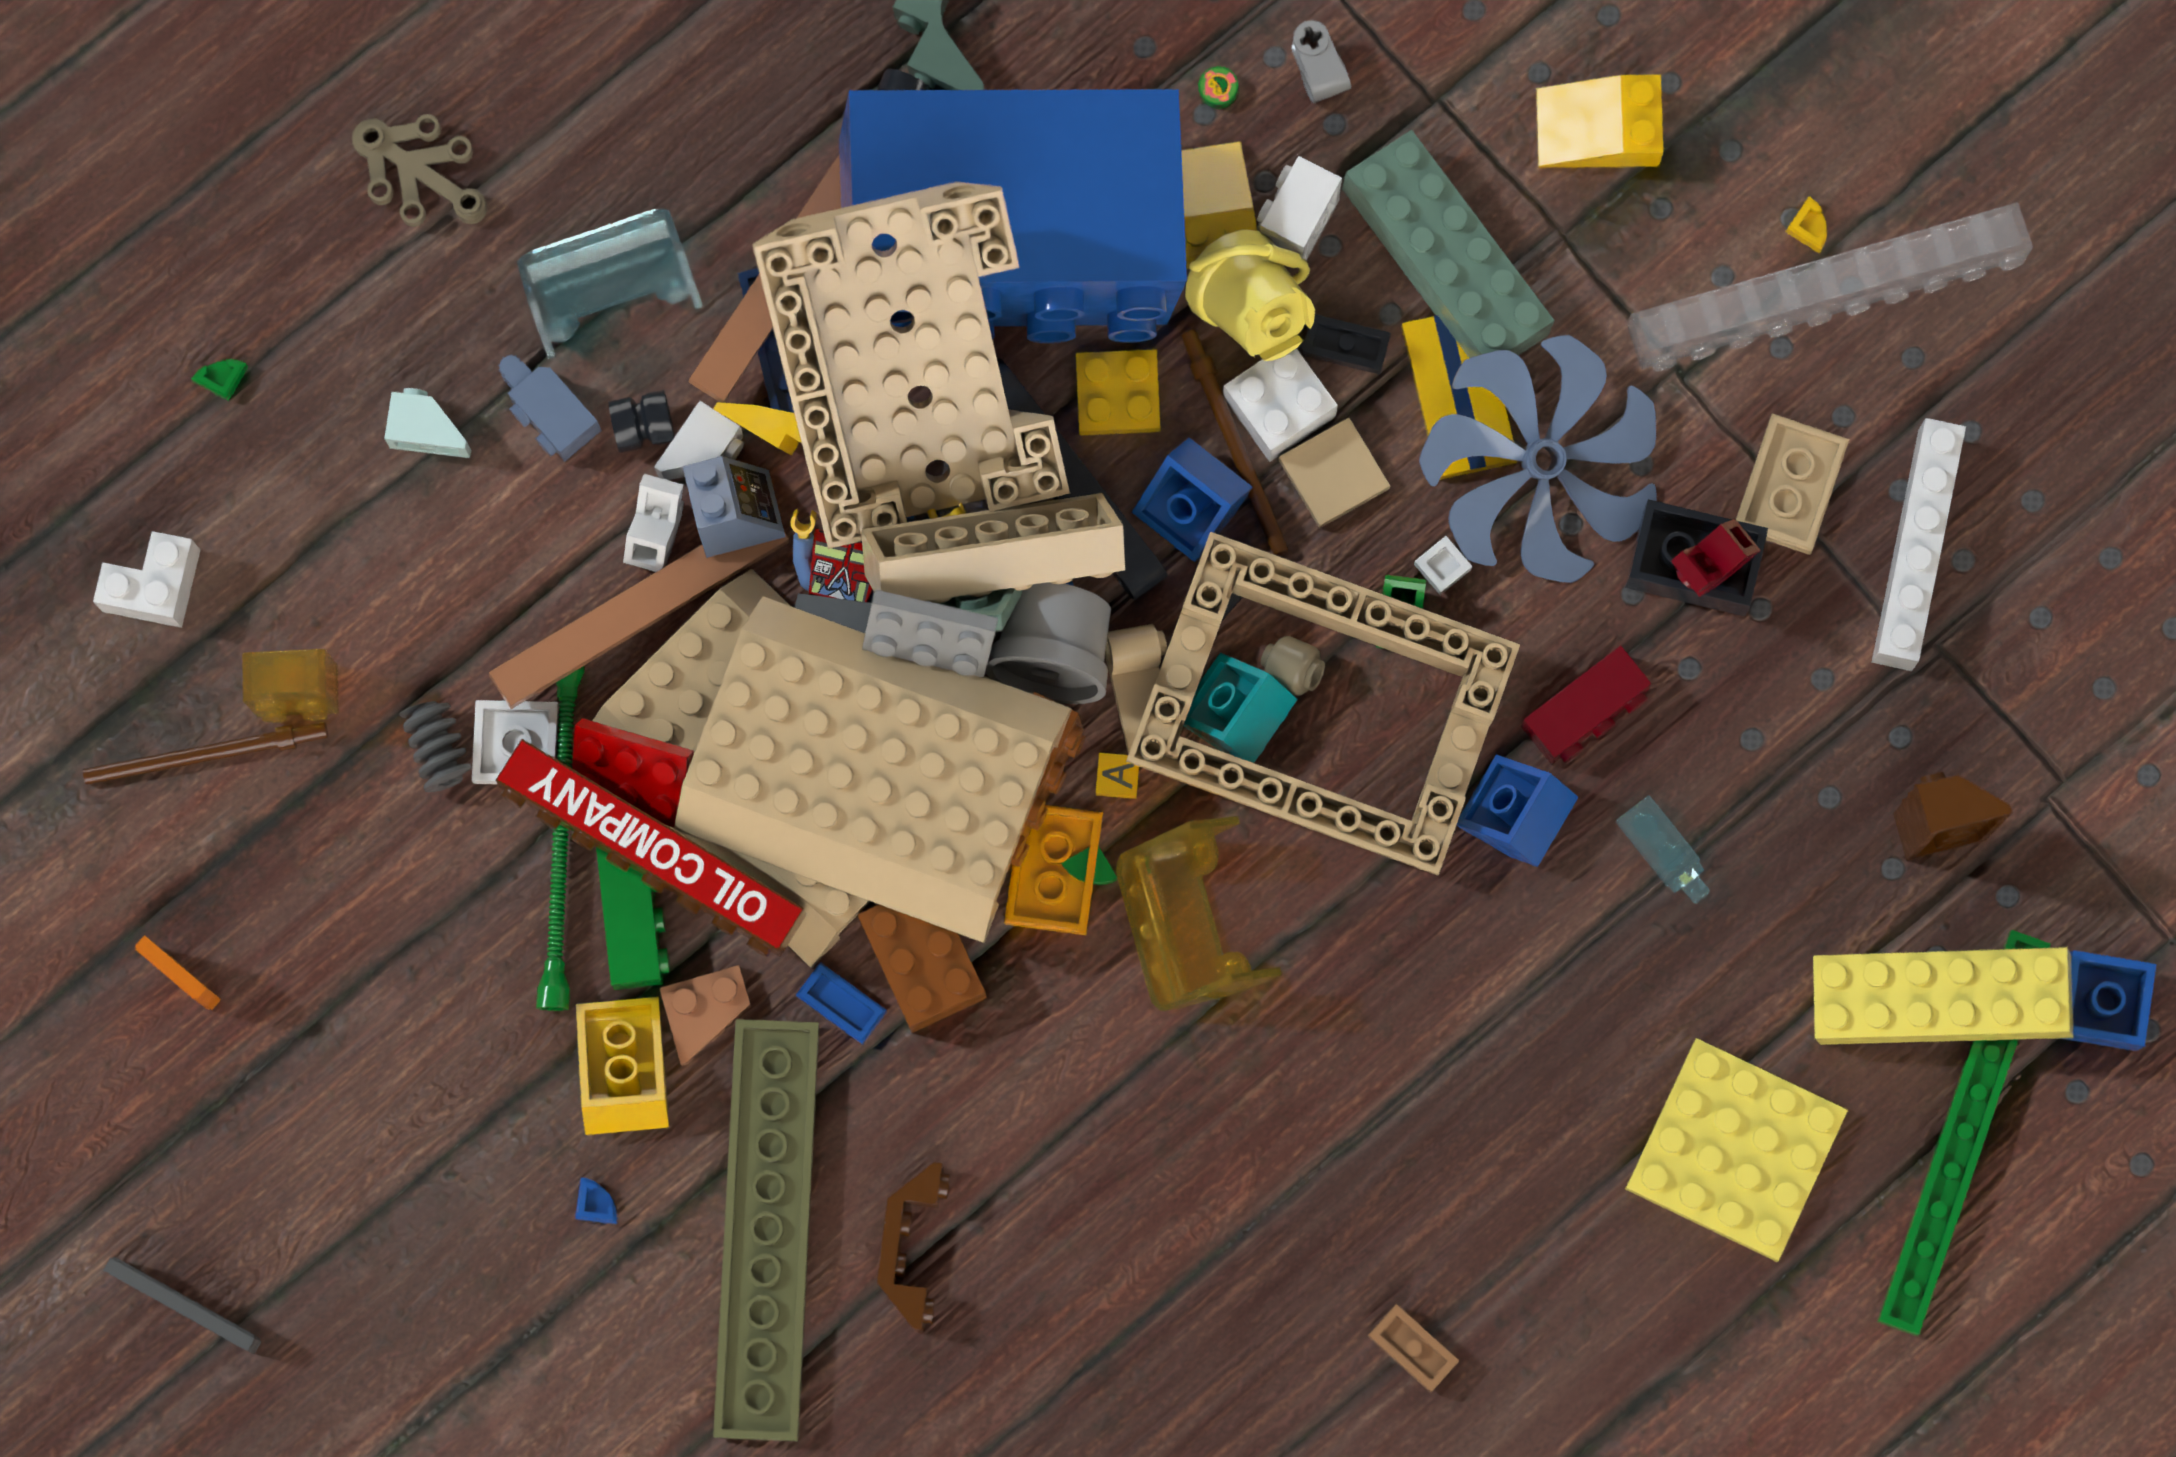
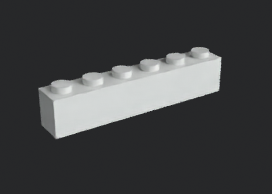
M1925 418L1918 430L1871 663L1912 671L1919 662L1966 426Z

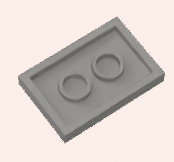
M875 590L862 650L871 651L883 657L892 656L914 661L922 666H935L953 670L965 676L974 675L984 678L998 618Z

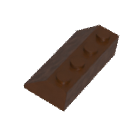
M1936 772L1921 777V783L1913 786L1914 789L1907 793L1908 796L1905 799L1901 800L1902 803L1893 815L1905 858L1908 861L1986 841L2013 812L2010 804L1959 775L1945 777L1944 772Z

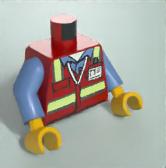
M796 509L790 523L793 531L796 532L793 537V563L801 587L809 591V595L872 603L874 591L864 572L862 541L828 549L824 530L815 529L814 535L811 533L817 521L816 512L811 511V523L802 524L797 519L798 509Z

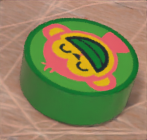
M1221 66L1212 67L1206 70L1199 79V95L1202 101L1209 107L1223 109L1233 104L1239 93L1238 80L1230 69Z

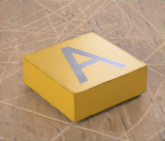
M1099 753L1096 796L1137 799L1139 766L1126 762L1128 755Z

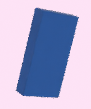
M821 962L796 994L798 999L862 1045H864L887 1013L886 1009Z

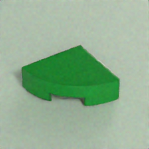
M236 359L218 361L201 367L191 380L202 388L229 401L248 369V365Z
M1098 846L1093 884L1105 885L1116 881L1117 876ZM1090 847L1061 863L1071 876L1082 882H1085Z

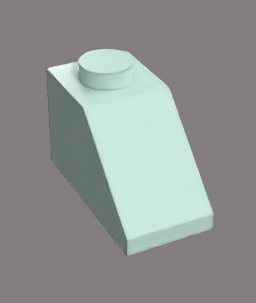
M405 388L403 393H391L384 438L390 449L470 458L471 449L467 441L433 397L428 396V392L416 388Z

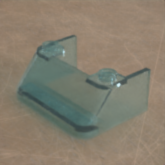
M667 209L650 210L532 250L521 256L517 261L526 298L548 359L556 357L552 341L562 342L573 337L574 331L580 326V317L655 292L658 299L666 300L668 303L683 301L690 295L695 309L703 307L671 213Z

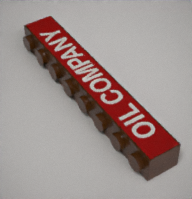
M521 739L495 780L499 788L503 790L500 796L518 808H522L524 803L538 811L535 817L547 826L556 830L559 824L573 832L570 838L587 850L591 851L594 846H597L608 853L605 859L624 872H627L629 867L643 874L641 881L645 885L659 893H662L665 888L679 896L676 903L696 915L701 909L714 917L711 922L712 925L730 936L734 934L735 930L749 938L746 945L765 957H768L770 952L781 957L806 917L805 909L524 739Z

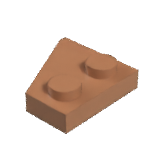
M739 965L659 988L682 1066L688 1065L694 1056L711 1041L713 1042L718 1038L729 1024L741 1017L751 1007Z

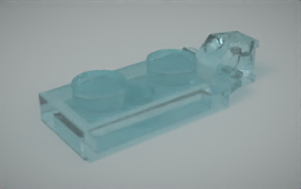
M1648 795L1616 820V824L1663 883L1669 886L1674 893L1682 888L1695 905L1709 895L1710 890L1698 876L1704 872V868L1699 863V856L1651 796Z

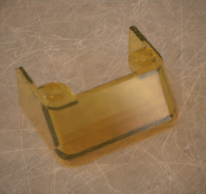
M1238 816L1187 822L1123 852L1118 858L1116 874L1148 993L1153 1005L1161 1011L1180 1009L1240 993L1282 975L1280 967L1251 971V966L1242 953L1234 951L1223 954L1202 876L1211 873L1218 863L1219 850L1214 836L1240 824Z

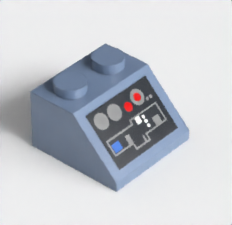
M724 456L682 466L697 530L706 558L786 537L769 470Z

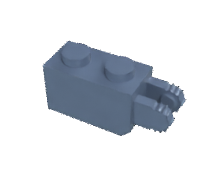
M511 354L510 356L502 357L503 359L500 365H498L499 371L505 383L508 382V386L512 389L508 392V395L514 404L509 410L524 427L531 423L539 432L535 439L550 457L557 453L565 462L602 431L594 416L550 367H538L532 372L523 361L520 362V358H517L516 355L512 356Z

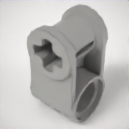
M1313 20L1305 21L1298 25L1294 32L1292 51L1300 69L1305 89L1312 103L1351 89L1346 68L1336 52L1326 27L1320 22ZM1310 37L1312 42L1318 41L1317 48L1312 49L1309 44L1304 45V38Z

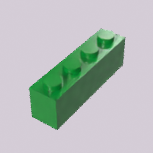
M596 846L611 986L614 990L663 985V973L670 972L668 949H660L659 933L666 932L663 907L656 908L654 892L657 891L645 885L641 881L643 874L629 867L627 872H624L605 859L608 853Z

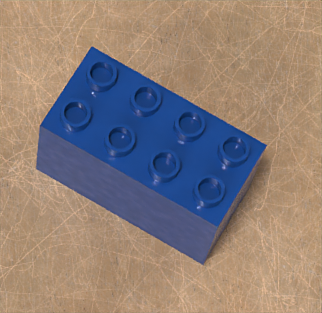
M1179 89L849 90L839 138L841 208L954 182L1002 187L1019 268L978 277L992 339L995 337L994 326H1027L1028 340L1038 343H1059L1076 337L1075 326L1107 325L1108 338L1117 342H1142L1157 336L1156 325H1167L1187 282ZM887 233L879 234L874 238L872 246L879 251H887L894 246L896 239ZM899 310L891 316L890 322L894 326L905 327L912 322L914 316L907 310Z

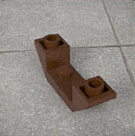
M933 1162L887 1198L877 1283L912 1329L919 1333H924L925 1323L932 1324L935 1299L928 1298L929 1291L927 1288L897 1285L896 1279L904 1278L907 1253H900L902 1236L909 1237L911 1230L912 1212L905 1211L906 1205L939 1208L940 1198L948 1199L950 1174L943 1173V1163Z

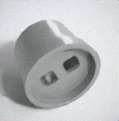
M1046 582L1034 584L1029 589L1022 590V595L1005 624L999 640L995 641L991 647L985 670L986 674L992 680L1031 694L1037 692L1057 703L1086 704L1102 699L1106 694L1108 668L1104 663L1111 614L1110 605L1098 595L1068 584Z

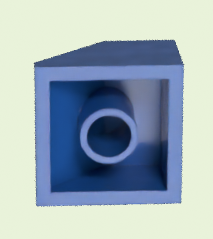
M1189 437L1167 455L1131 513L1196 562L1203 553L1210 532L1219 535L1236 514L1251 491L1252 486Z
M1496 754L1459 816L1457 826L1507 856L1538 867L1577 801L1578 796L1551 773Z

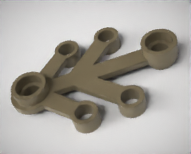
M430 114L420 116L416 123L388 127L383 121L378 119H368L356 126L352 135V143L357 153L368 160L371 179L368 185V195L377 205L388 204L393 198V188L386 180L385 157L398 167L403 198L400 215L407 226L418 227L426 218V212L419 200L416 179L453 203L455 213L462 222L467 224L478 223L487 213V203L483 195L478 190L471 188L462 190L428 167V165L451 161L456 163L468 162L472 158L473 148L467 138L457 136L452 138L448 145L409 152L396 145V143L418 138L427 142L437 139L441 133V127L438 120ZM425 123H433L435 128L431 133L421 132V127ZM371 132L379 134L376 142H365L367 134ZM459 144L467 146V151L463 155H455L453 153L454 148ZM379 186L388 188L386 195L383 197L374 196V190ZM465 199H475L476 205L472 209H464L462 203ZM411 208L420 210L419 216L415 219H408L406 217L407 211Z

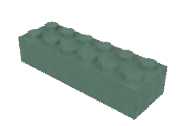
M1412 130L1346 172L1342 190L1469 358L1498 350L1511 351L1519 356L1549 335L1555 320Z

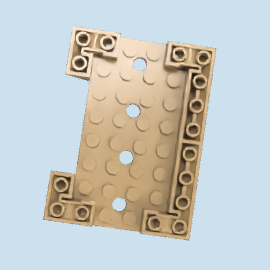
M962 182L949 183L792 219L753 243L828 549L861 542V529L907 523L906 517L927 513L930 509H935L936 511L958 506L961 502L966 504L986 499L989 512L1070 494L1053 416L1008 410L978 279L980 276L1019 268L1002 187ZM883 233L890 234L896 239V242L891 249L879 251L872 246V242L877 235ZM899 310H907L914 317L908 326L897 327L890 322L891 316ZM915 386H926L931 390L930 397L923 402H914L908 397L910 390ZM934 460H942L949 467L943 475L932 476L926 472L927 465Z

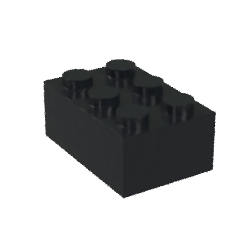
M1648 499L1643 510L1625 588L1745 616L1751 605L1768 528L1738 521L1761 551L1721 584L1699 597L1693 589L1686 587L1680 581L1676 573L1677 568L1671 560L1683 550L1700 543L1719 525L1732 519Z

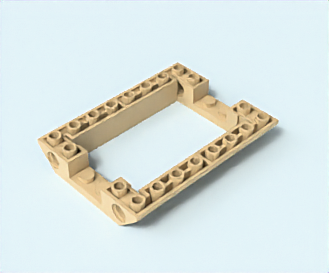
M1210 532L1126 762L1438 876L1466 799L1464 796L1489 726L1496 715L1520 644ZM1232 593L1462 677L1411 821L1180 737Z

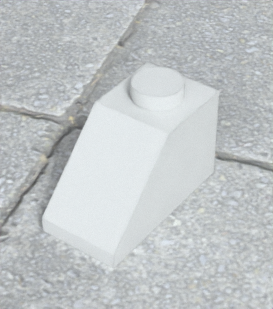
M699 401L654 468L658 477L666 480L685 477L682 466L720 456L735 460L744 446V442L741 440L743 438L741 427Z

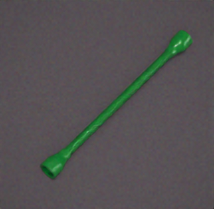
M585 665L556 682L557 698L560 702L558 704L560 707L558 709L560 712L558 714V717H560L558 718L559 728L557 729V737L559 738L557 739V743H559L557 748L559 749L556 750L558 753L556 758L572 768L570 765L572 760L570 759L573 758L571 755L573 751L571 749L573 748L572 733H574L572 729L574 728V724H572L574 723V702L577 699L578 687L585 673ZM559 824L556 830L553 829L555 832L552 834L554 836L552 838V841H554L552 843V852H554L552 857L554 858L551 859L553 862L551 864V878L553 879L550 880L552 883L550 888L552 889L550 890L551 900L549 903L551 905L549 908L551 910L549 911L550 921L548 924L551 926H548L550 930L548 935L550 936L547 943L549 946L547 947L549 951L547 956L549 957L547 961H544V973L537 986L536 1009L545 1011H567L570 1005V987L565 975V962L561 958L563 957L562 951H564L562 947L564 946L562 942L564 937L562 936H564L563 930H565L563 926L565 925L563 921L565 916L563 915H565L564 910L566 909L564 906L566 904L564 900L566 899V895H564L566 890L564 889L567 888L565 885L567 883L565 879L567 878L565 874L567 869L565 868L568 867L566 864L568 862V859H566L568 857V848L566 847L569 844L566 842L569 841L567 838L569 830Z

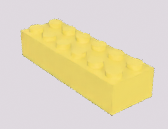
M2068 948L1813 956L1815 1039L1821 1045L2073 1038L2071 954Z

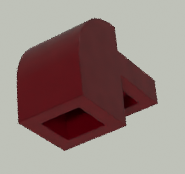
M1732 519L1719 525L1697 545L1680 552L1671 562L1677 568L1676 573L1680 581L1686 587L1693 589L1701 597L1729 578L1761 550L1736 519Z

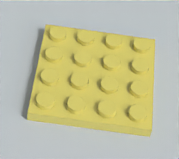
M1696 1038L1625 1189L1778 1262L1848 1110Z

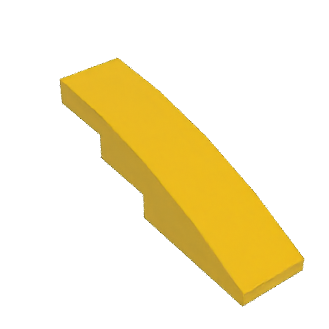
M717 402L714 407L715 411L790 455L794 453L799 442L802 443L795 413L758 405Z

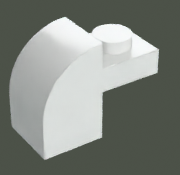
M647 474L643 475L639 485L636 514L626 536L623 563L655 572L666 566L684 506V501H681L683 484Z

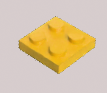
M1157 349L1076 353L1079 435L1160 432Z

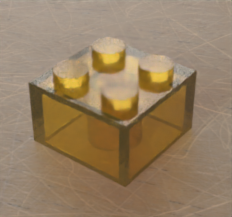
M326 649L242 653L243 702L257 717H262V721L283 722L287 720V715H303L304 720L317 721L327 719V714L339 713L338 665Z

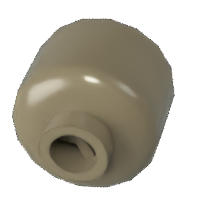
M1291 636L1280 638L1275 645L1270 643L1264 650L1261 658V665L1265 667V672L1270 673L1291 694L1297 696L1306 693L1308 690L1313 691L1321 681L1325 669V663L1321 660V654L1317 647Z

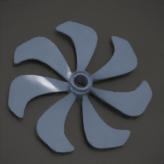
M1561 335L1541 342L1542 348L1549 352L1560 366L1562 375L1559 401L1544 439H1540L1535 394L1525 362L1516 353L1498 350L1464 360L1457 371L1452 385L1454 389L1483 387L1491 391L1509 410L1528 445L1523 449L1504 435L1475 419L1452 414L1440 418L1433 425L1421 451L1419 463L1428 483L1431 486H1436L1450 464L1462 458L1488 456L1521 461L1523 470L1479 486L1456 500L1449 511L1448 521L1450 529L1467 560L1486 566L1496 565L1497 560L1490 540L1492 525L1498 513L1512 495L1531 477L1539 481L1530 507L1521 545L1523 565L1534 576L1573 583L1589 572L1594 562L1568 551L1563 544L1554 522L1549 479L1557 476L1581 514L1602 538L1613 542L1629 538L1639 530L1647 500L1656 501L1655 485L1651 483L1631 496L1619 497L1595 489L1565 470L1564 467L1567 459L1598 463H1633L1642 461L1651 454L1656 443V416L1654 403L1638 388L1629 386L1627 389L1625 413L1617 424L1596 437L1562 447L1558 441L1578 422L1600 395L1606 382V368L1600 357L1579 340L1570 335ZM1541 448L1546 449L1551 455V464L1547 470H1542L1536 463V454Z

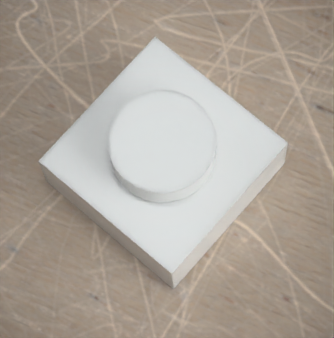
M1447 536L1442 538L1414 562L1416 568L1440 595L1472 570V565Z

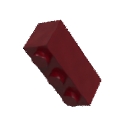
M1620 645L1523 720L1521 728L1551 765L1560 758L1564 763H1567L1584 749L1580 744L1592 734L1598 739L1615 726L1616 722L1612 718L1624 709L1630 714L1648 700L1645 693L1648 692L1652 683Z

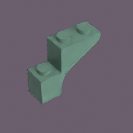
M896 0L893 5L894 18L898 21L897 24L912 34L918 35L919 32H923L907 64L908 74L922 80L933 90H984L983 82L942 24L944 11L949 0Z

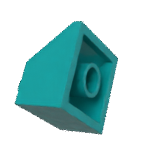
M1220 653L1198 684L1183 726L1221 752L1254 763L1298 699L1270 673Z

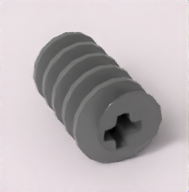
M425 702L406 708L399 713L401 718L408 719L403 724L404 731L408 734H413L408 740L409 746L412 749H418L413 756L414 762L424 764L419 769L418 774L422 779L428 780L423 787L425 792L442 791L459 784L463 779L462 775L472 768L471 764H458L457 762L467 752L465 748L453 749L452 744L461 739V734L447 732V729L456 723L455 718L442 717V714L451 708L450 703Z

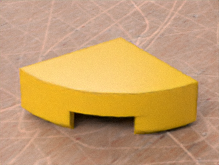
M1809 196L1787 228L1786 233L1820 254L1827 238V225L1820 205Z

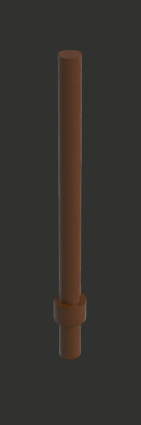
M1189 330L1183 333L1181 338L1192 362L1189 366L1195 381L1200 382L1240 477L1252 486L1248 496L1273 555H1282L1289 551L1215 377L1218 373L1212 357H1207L1196 330Z
M325 722L296 728L292 724L275 728V732L83 769L85 784L88 785L279 748L280 751L295 749L297 744L328 738L327 725Z

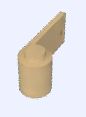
M1153 624L1109 631L1107 636L1105 657L1128 755L1160 671L1161 655H1166L1167 652L1165 635L1162 630L1157 631Z

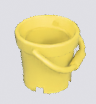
M1241 229L1223 235L1207 246L1200 256L1190 263L1185 298L1191 311L1210 325L1220 327L1252 357L1255 358V355H1259L1264 361H1273L1285 357L1303 342L1298 334L1306 324L1311 330L1314 323L1315 308L1311 299L1298 285L1307 278L1310 272L1307 261L1302 259L1297 252L1276 246L1269 237L1260 231ZM1284 266L1298 267L1299 272L1291 276Z

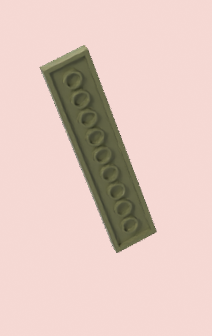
M736 1019L713 1438L799 1441L819 1022Z

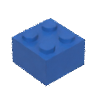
M2075 950L2071 951L2073 1038L2061 1039L2133 1051L2145 1047L2156 964Z

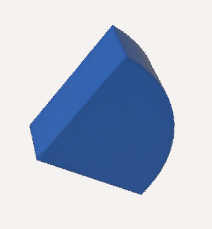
M581 1177L575 1219L618 1225V1212L611 1195L595 1181Z

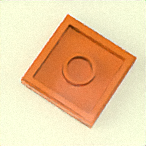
M145 935L135 945L136 951L207 1010H213L221 1001L215 993Z

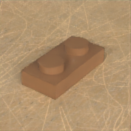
M1397 1304L1368 1335L1374 1343L1430 1393L1459 1362L1453 1354Z

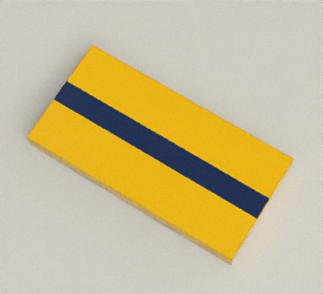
M1439 316L1402 323V331L1427 436L1433 425L1440 418L1459 414L1489 426L1514 442L1506 407L1499 398L1483 387L1453 388L1452 384L1459 367L1469 357ZM1488 456L1462 458L1452 462L1442 474L1440 480L1515 464L1518 461Z

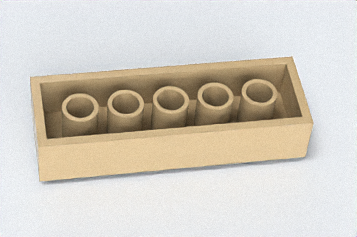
M1102 493L1013 506L991 512L986 510L861 529L864 572L873 591L880 590L933 603L947 602L952 597L962 595L981 597L989 595L992 591L1008 588L1026 590L1034 584L1046 582L1065 584L1072 581L1073 578L1085 576L1104 578L1112 575L1113 572L1125 570L1123 524Z

